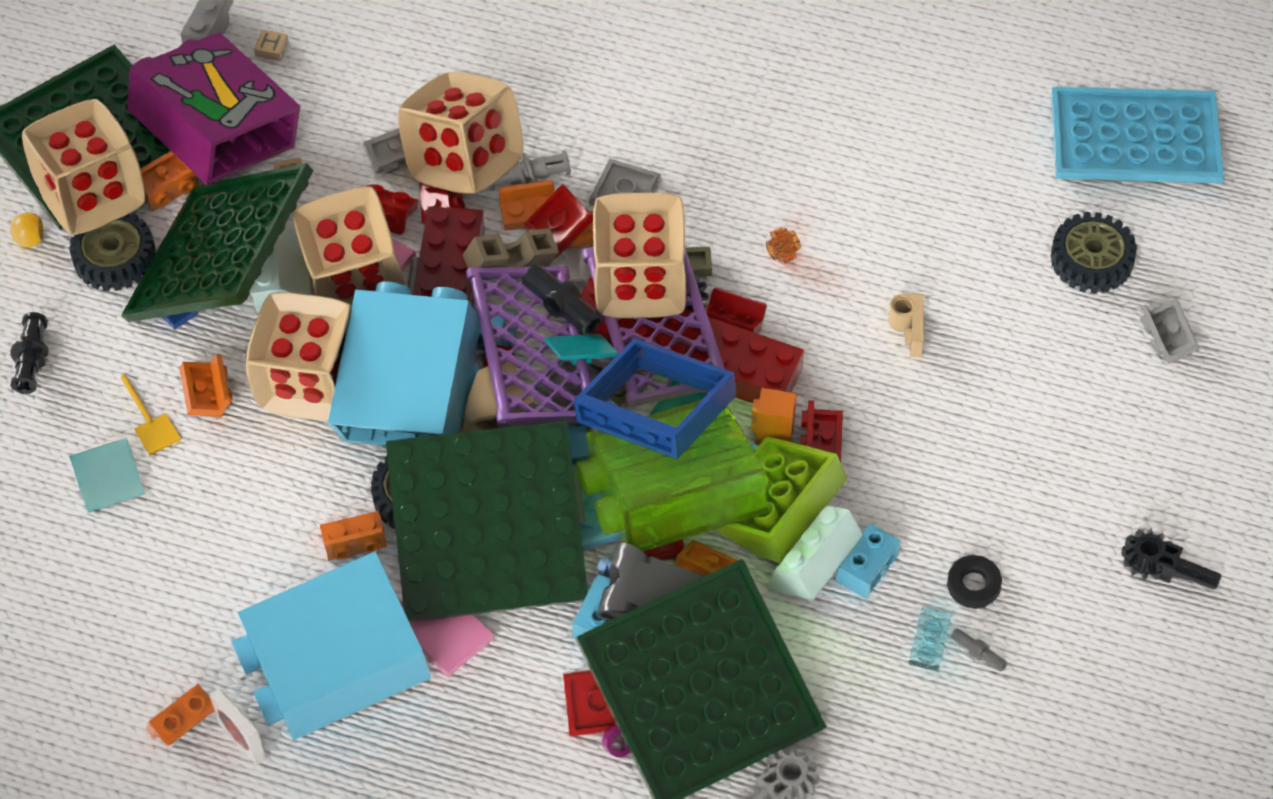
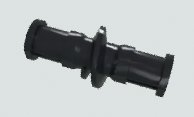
M38 312L24 314L22 317L24 328L20 340L16 341L10 350V356L15 362L16 369L15 376L11 378L10 386L20 394H31L36 390V373L38 369L45 366L46 357L49 354L48 346L43 342V331L47 328L48 320L47 317Z

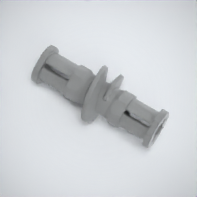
M562 150L561 154L547 157L541 156L530 160L528 155L523 153L522 162L517 163L510 171L490 185L489 190L493 191L494 187L508 184L515 185L520 182L527 184L530 180L534 183L538 181L537 178L543 179L550 175L564 172L567 175L571 174L567 151Z

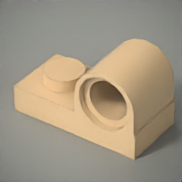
M898 294L890 301L889 326L895 331L905 332V345H910V357H921L924 342V294Z

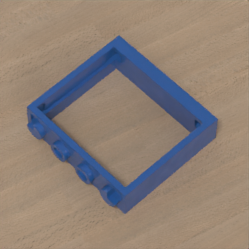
M634 338L574 399L577 423L678 460L736 397L734 373ZM639 368L708 392L677 427L607 402Z

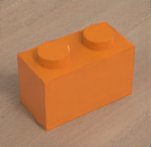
M761 388L760 399H754L751 414L753 416L751 432L756 433L755 445H760L766 436L789 442L792 441L797 393Z

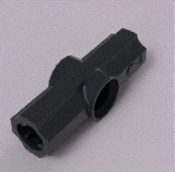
M536 264L531 266L523 276L522 284L543 300L544 307L551 316L555 318L564 317L583 334L588 335L592 334L602 322L603 315L582 299L579 289L572 282L564 281L562 283L541 265Z

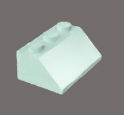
M285 227V230L279 235L273 246L272 254L266 259L261 275L255 280L251 288L256 313L260 312L265 299L272 293L289 292L311 295L308 268L295 230Z
M826 505L776 568L766 585L768 590L814 600L863 536L849 509Z

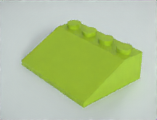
M766 436L731 479L729 498L733 499L738 506L735 516L729 520L719 522L722 513L712 511L707 519H704L702 516L700 519L704 524L758 557L781 563L801 538L802 534L816 519L820 511L829 504L843 486L847 477L837 454Z

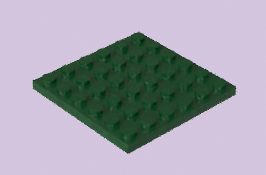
M115 44L0 106V157L59 230L64 228L43 200L39 188L32 177L26 158L22 132L30 124L76 103L97 99L108 108L126 133L137 156L140 169L171 151L127 109L130 67L133 65Z
M305 163L213 182L209 185L194 186L121 316L128 322L243 304L248 299L249 291L255 280L261 275L266 259L272 254L273 246L279 235L285 230V224L291 213L296 209L297 201L302 192L307 188L308 181L314 170Z
M567 420L386 441L403 606L409 622L584 601L588 594Z
M743 559L575 637L576 643L652 799H683L827 728Z

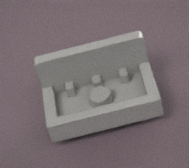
M399 128L363 142L364 149L376 174L384 172L385 175L393 173L400 168L399 165L406 163Z
M1177 298L1151 311L1146 304L1141 306L1144 317L1140 318L1147 334L1152 332L1155 338L1150 343L1157 356L1163 355L1169 364L1200 349Z

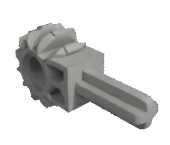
M795 749L791 750L789 756L781 750L778 753V759L771 758L769 760L768 766L770 768L766 769L765 773L758 778V790L747 799H793V797L805 799V794L813 795L815 792L814 785L819 781V775L815 773L817 770L816 763L808 762L809 755H807V752L798 757ZM789 773H794L798 775L799 778L795 780H789L785 777V775Z

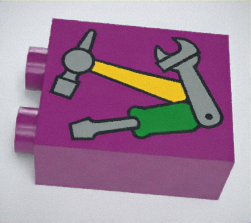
M220 32L199 40H187L177 49L154 58L144 57L130 67L127 109L206 185L295 147L300 105Z

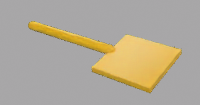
M121 375V380L147 421L134 428L149 456L181 441L179 434L166 413L152 420L126 375Z

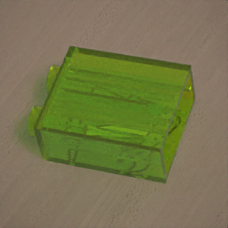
M702 400L646 417L677 427ZM728 405L678 460L599 430L586 433L589 458L576 462V468L586 497L599 493L602 498L595 500V510L605 536L619 533L623 543H628L641 551H645L767 514L764 469Z

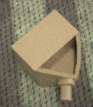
M506 361L501 365L502 371L510 374L517 372L514 364L510 361ZM489 366L477 371L464 412L465 418L462 420L463 424L460 433L522 426L498 425L496 417L498 408ZM514 384L506 388L507 394L517 398L525 393L524 390ZM527 396L523 403L535 409V401L532 396ZM521 408L511 411V413H527Z

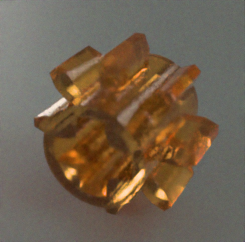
M782 227L771 231L770 236L772 239L766 241V248L770 257L773 260L779 259L780 262L784 261V263L796 259L795 252L801 248L797 234L793 230L787 231V228L782 229Z

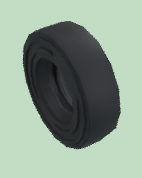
M964 556L955 561L948 572L947 587L949 593L957 603L964 607L974 609L986 607L993 603L1000 594L1002 585L1000 570L993 561L984 556ZM969 573H978L985 578L986 585L981 590H970L964 585L963 578Z

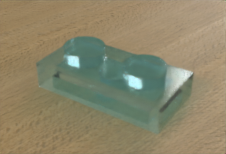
M922 606L908 665L939 672L952 613Z

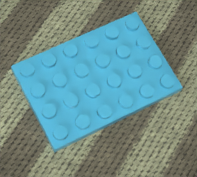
M1052 87L1051 107L1056 179L1189 183L1223 182L1224 171L1216 91Z

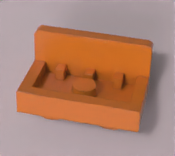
M215 354L211 363L182 361L179 370L188 415L222 417L226 407L230 406L232 401V391L228 388L226 380L227 366L223 365L222 355Z

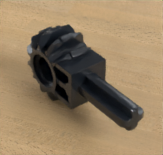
M1150 528L1147 534L1138 529L1134 536L1129 535L1126 538L1121 554L1124 557V567L1132 568V576L1140 573L1143 580H1146L1148 575H1151L1155 580L1159 579L1170 583L1173 574L1212 590L1218 587L1221 574L1180 558L1183 547L1173 544L1172 541H1163L1164 533L1154 535L1152 528Z

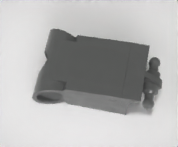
M617 543L610 566V586L603 591L596 616L610 621L704 576L660 559L647 557L640 549L628 543Z

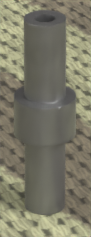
M956 628L951 634V639L968 649L969 654L978 661L984 660L1000 672L1006 668L1008 661L989 649L990 646L982 640L973 639L959 628Z

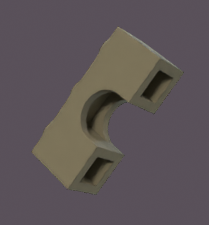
M550 228L524 231L518 240L509 244L503 243L500 234L474 237L463 253V258L467 268L531 267L534 264L549 267L559 251Z

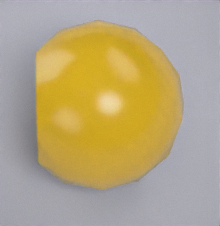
M30 212L16 216L10 224V234L13 241L27 248L41 243L44 235L42 219L37 214Z

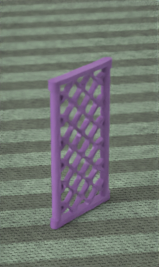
M589 247L582 250L584 262L588 263L594 282L596 268L594 247ZM686 249L684 256L686 305H692L694 310L688 317H683L679 314L667 316L660 323H655L647 318H633L637 320V323L632 329H626L623 327L619 328L618 321L621 318L604 316L613 348L618 354L625 348V344L634 338L672 351L671 348L677 341H681L691 346L685 356L690 357L694 350L707 352L709 358L705 363L725 369ZM674 318L682 322L683 325L677 332H674L664 327L668 319ZM646 324L654 328L655 331L649 338H645L635 333L640 325ZM687 327L699 328L701 335L696 340H690L681 334ZM659 333H664L673 338L668 346H662L653 340ZM649 372L646 376L633 374L625 383L627 391L625 398L629 407L702 392V390L685 384L669 387L673 381L671 379H668L665 384L660 385L650 380L654 374L652 372ZM645 386H651L657 389L649 392L639 393V391H641Z
M566 266L543 267L562 283L570 279L569 270ZM530 267L468 268L466 270L467 279L473 289L498 408L496 412L498 425H529L566 420L567 423H577L576 412L570 411L575 406L574 399L577 396H573L563 388L568 383H573L581 386L583 391L592 381L589 366L584 359H576L577 369L569 373L558 366L562 361L559 358L556 361L548 360L541 354L546 349L551 348L545 343L544 337L536 331L541 326H545L555 333L553 336L581 335L580 330L567 320L566 324L562 327H557L548 321L551 317L549 313L545 316H540L531 310L535 304L544 306L543 300L522 283L514 280L523 279V276ZM485 279H499V280H498L496 283H490V282L486 281ZM503 282H507L515 287L516 290L512 294H507L499 289L498 286ZM494 293L505 301L497 306L487 302L486 297ZM519 293H524L532 298L533 301L529 305H524L517 301L515 297ZM508 304H511L522 312L513 317L503 309ZM528 315L538 321V323L530 328L519 320L523 316ZM495 316H501L510 323L505 328H500L492 325L491 319ZM512 327H518L526 335L522 339H517L509 334L508 331ZM504 338L515 346L510 351H505L502 348H497L496 342ZM529 338H534L542 343L543 346L539 350H533L525 342ZM521 349L532 357L527 362H522L514 357L513 354ZM537 360L546 365L548 369L544 373H538L530 365ZM506 361H510L520 369L515 374H510L502 371L501 365ZM526 372L537 380L532 385H527L519 380L518 377ZM551 372H556L564 377L565 380L560 385H557L546 377ZM514 384L524 390L525 393L517 398L507 394L506 388ZM539 384H545L554 392L550 396L545 397L537 392L535 388ZM556 395H561L571 403L566 408H561L551 400ZM527 396H533L542 404L537 409H533L523 403V400ZM545 407H549V408H551L552 410H554L555 412H541V411H542ZM521 408L527 413H511V411Z

